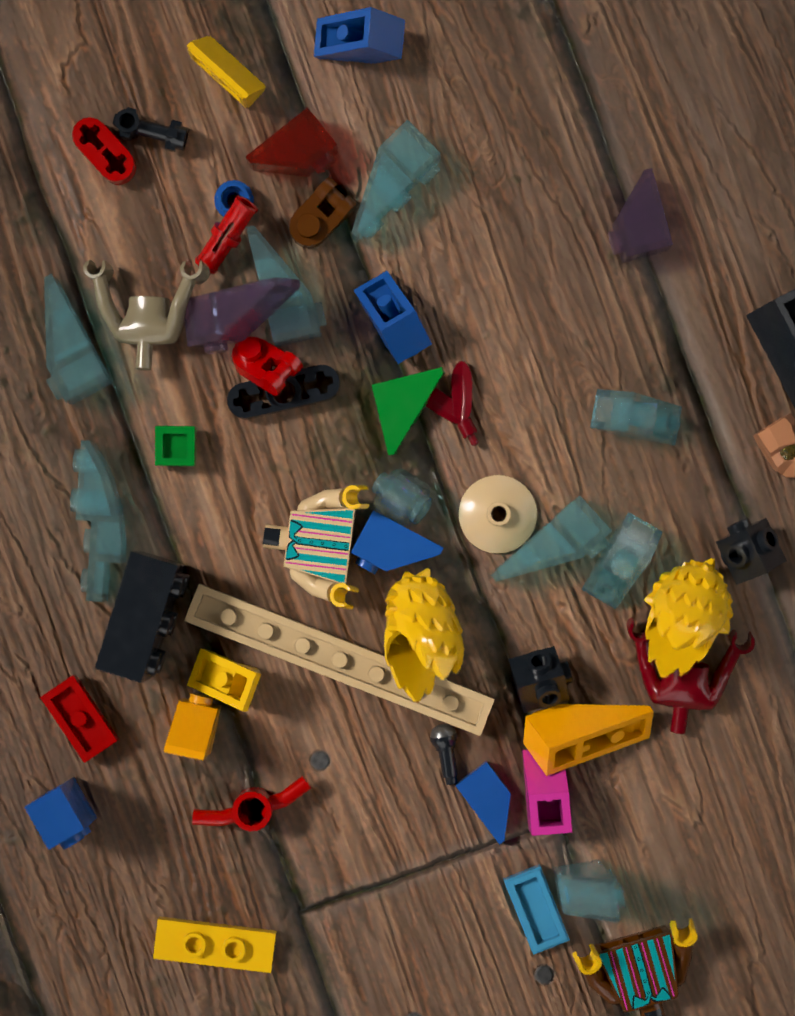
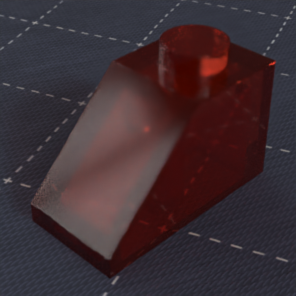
M307 107L245 157L253 171L309 177L315 171L318 175L322 174L336 162L337 159L334 156L338 154V146Z

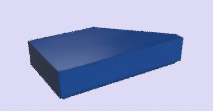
M485 761L456 783L455 786L500 845L505 841L511 793L489 763Z

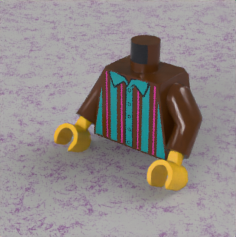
M689 918V925L683 929H678L676 921L672 920L669 924L671 932L665 925L596 945L589 944L591 952L587 956L579 957L576 951L572 953V956L579 971L584 974L588 985L609 1004H620L624 1012L639 1009L641 1016H666L662 1002L678 997V987L686 980L692 959L693 944L697 941L698 936L692 918Z

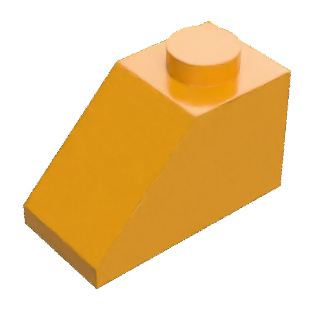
M190 693L189 699L182 698L178 701L165 743V753L203 761L212 752L221 711L220 705L212 704L213 697Z

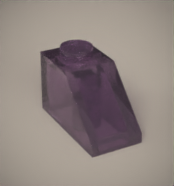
M652 168L643 171L612 224L613 231L608 232L612 252L614 255L620 254L622 263L666 252L673 245Z

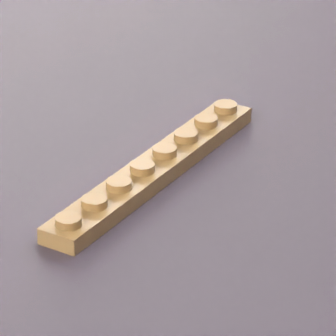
M198 584L184 620L195 626L478 736L482 734L495 700L493 697L435 676L434 688L431 694L426 695L424 693L420 702H414L403 688L398 689L390 666L386 663L385 655L202 584Z

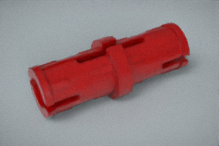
M236 196L234 203L220 223L216 222L212 227V236L195 259L198 266L199 262L203 261L209 267L210 274L217 273L218 268L230 250L237 248L242 240L240 235L253 215L258 211L255 204L245 197Z

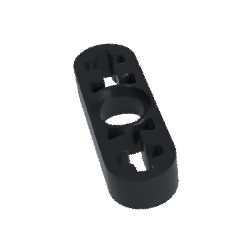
M327 365L303 368L296 376H289L286 380L295 387V396L290 402L279 403L273 398L272 394L265 391L271 407L263 409L264 402L261 400L251 403V410L248 412H244L241 406H235V400L241 398L240 392L246 390L249 396L261 395V392L258 389L259 386L251 381L239 383L229 391L227 405L236 417L240 419H253L326 402L337 395L340 389L339 376L333 368ZM324 373V376L328 379L333 378V384L328 386L327 393L321 394L318 388L309 389L306 391L310 397L301 400L302 389L296 379L297 377L305 376V384L317 381L316 374Z

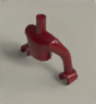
M632 617L626 623L629 636L635 641L639 670L647 694L653 703L673 707L670 731L676 734L686 733L689 710H712L715 708L725 691L730 675L740 655L750 653L755 646V639L750 631L748 632V639L744 644H735L737 632L732 630L728 635L730 646L715 670L710 684L708 683L709 665L703 662L698 663L697 661L685 675L680 676L677 669L670 676L659 680L654 661L648 662L649 640L646 641L645 629L640 633L632 631L634 627Z

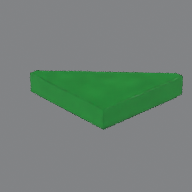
M443 367L372 385L388 456L397 454L411 427L414 426L428 403V399L442 376H444Z

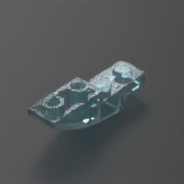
M81 440L80 449H75L73 455V471L79 473L78 488L72 489L70 497L71 512H76L75 520L91 521V529H85L83 550L89 553L88 568H83L80 586L81 592H86V601L105 602L108 601L111 562L126 563L127 538L125 518L114 477L96 443Z

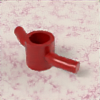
M302 775L283 791L270 795L263 788L249 787L239 794L231 808L224 810L194 809L192 824L227 826L236 823L242 830L249 832L258 831L267 825L273 811L291 805L312 789V786ZM259 799L265 806L262 810L263 817L258 820H252L246 814H243L241 809L243 800Z

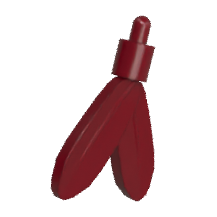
M459 361L452 372V399L435 388L428 399L426 407L447 421L457 424L463 438H468L472 446H477L478 439L475 433L478 431L471 418H469L472 409V374L468 365L464 361Z

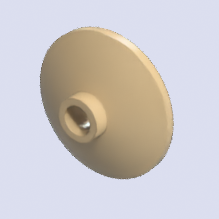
M492 475L476 481L467 489L459 506V523L462 532L470 543L485 552L507 553L519 548L530 538L536 526L537 508L532 494L521 482L508 476ZM496 506H500L506 511V517L501 522H497L491 517V511Z

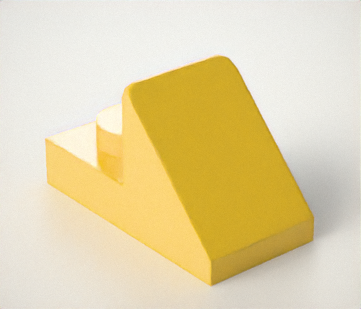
M200 648L187 686L241 711L248 712L261 677V672L256 667L237 663L215 652Z

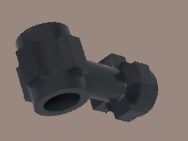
M129 107L114 115L113 125L118 128L120 137L124 140L131 141V139L141 135L166 142L165 150L175 152L176 149L185 150L189 128L182 126V122L172 120L169 127L139 119L137 110Z

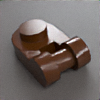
M327 177L317 187L315 192L298 208L290 219L289 229L291 237L301 247L314 248L321 245L358 206V203L351 196L345 197L337 189L338 184L331 177ZM325 201L335 208L329 217L318 209Z

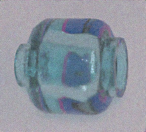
M397 468L389 474L383 472L376 479L372 487V492L375 494L373 502L375 510L402 526L420 523L432 505L433 500L429 497V485L404 468Z

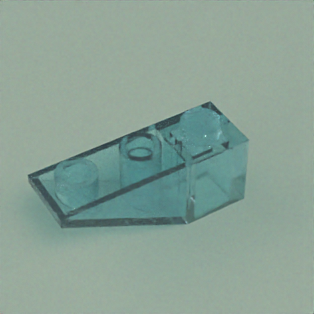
M408 119L378 149L351 232L352 239L356 243L363 236L367 240L371 239L384 225L381 219L391 209L395 213L401 210L412 198L409 192L419 182L426 185L440 170L437 164L440 162L441 153Z
M600 859L553 867L559 905L563 914L608 922H620L618 909L625 908L621 883L617 882L616 876H613L611 869L606 870Z

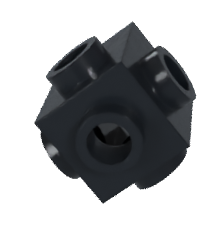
M749 518L740 520L727 527L729 532L727 536L716 541L721 558L725 565H727L736 585L764 575L787 561L779 545L778 536L771 529L767 518L752 524Z
M555 646L508 659L514 685L524 713L544 707H552L558 703L570 700L567 684L573 683L571 670L567 659L559 661Z

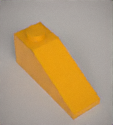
M559 704L545 710H538L525 717L523 744L545 775L548 776L650 738L654 710L649 705Z

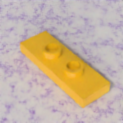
M159 916L153 959L271 973L277 931Z

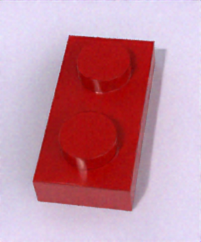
M76 674L70 676L40 697L84 763L119 740Z

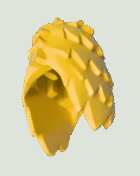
M710 558L703 563L692 559L690 562H684L682 566L674 567L671 572H663L659 577V581L653 584V591L644 598V601L651 606L645 629L646 641L649 640L648 662H655L660 677L666 678L677 669L680 676L685 675L696 661L699 663L706 656L718 633L729 634L731 629L730 619L734 616L731 608L733 600L727 590L728 584L724 583V576L715 570L714 558Z
M429 568L416 575L405 571L401 580L395 582L390 588L385 599L387 603L384 639L385 660L387 665L390 666L398 689L403 688L414 702H420L424 693L426 695L431 694L434 688L435 676L445 680L451 670L457 674L463 664L464 656L463 631L454 612L455 606L446 592L445 586L439 583L437 578L431 577V569Z

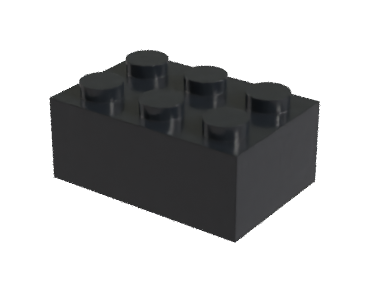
M143 551L130 552L94 669L139 683L152 678L156 673L160 674L167 651L161 650L164 637L172 635L178 619V613L173 612L176 599L184 597L190 580V575L184 574L187 565Z

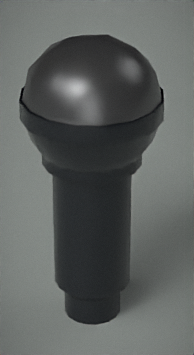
M440 724L432 729L430 741L439 753L442 775L445 778L446 785H453L458 783V770L454 753L458 736L452 726Z

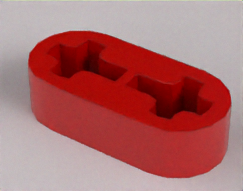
M83 118L76 123L72 131L73 142L101 175L111 184L123 185L131 181L136 173V162L130 152L113 133L96 118ZM89 129L92 132L100 130L97 133V137L104 145L100 150L91 142H87L85 145L82 144L86 140L83 134L85 130ZM111 153L119 161L126 158L123 163L126 168L125 172L120 174L114 171L110 174L109 171L112 169V166L105 156Z

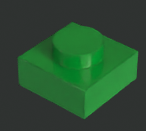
M155 426V466L196 467L197 427Z

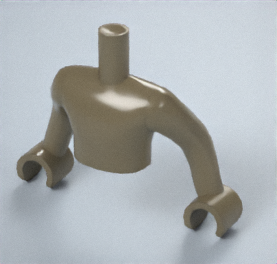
M88 260L83 266L85 275L93 280L97 306L106 325L118 342L137 345L135 369L150 371L152 368L153 345L174 344L178 341L195 284L198 285L206 282L210 275V269L203 261L199 262L198 272L194 275H191L192 264L187 260L184 261L180 266L183 278L171 306L168 298L132 296L129 297V308L123 319L117 311L109 290L108 281L114 273L112 265L103 260L101 270L97 274H95L96 264L94 261Z

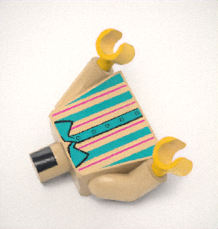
M350 485L342 489L323 490L302 500L298 505L297 511L290 512L288 527L266 524L263 537V548L285 550L284 567L290 568V576L293 581L312 596L330 601L337 607L350 610L354 606L348 605L345 602V595L348 591L358 593L359 590L355 586L348 585L347 578L356 509H367L369 507V504H360L357 498L361 490H369L368 486Z

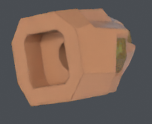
M789 413L754 434L753 437L774 471L784 477L795 478V418Z

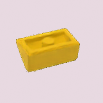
M206 36L190 41L187 45L190 58L245 108H249L265 91V84L214 38Z

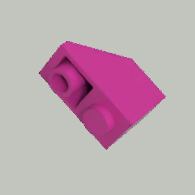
M528 749L522 750L528 829L531 835L572 833L566 770L564 769L546 776Z

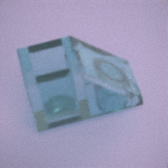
M597 389L590 428L613 435L675 445L681 423L682 407L635 392Z
M628 512L611 536L581 590L616 609L651 562L663 532Z

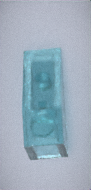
M254 225L246 227L275 346L280 347L322 337L320 326L327 325L322 302H313L310 291Z
M50 274L44 277L46 367L51 374V377L46 380L57 400L63 398L65 402L73 405L112 384L113 381L61 283L55 276Z
M577 496L489 576L497 582L583 558L586 554L593 558L609 544L605 537L612 530L581 496Z

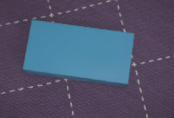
M540 864L503 878L533 955L570 940Z

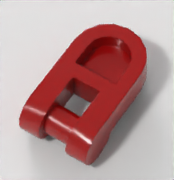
M259 337L241 339L232 349L231 357L236 371L274 396H277L285 388L284 382L289 376H296L303 368L302 362L296 355L289 351L284 352ZM274 365L276 368L270 371V368Z

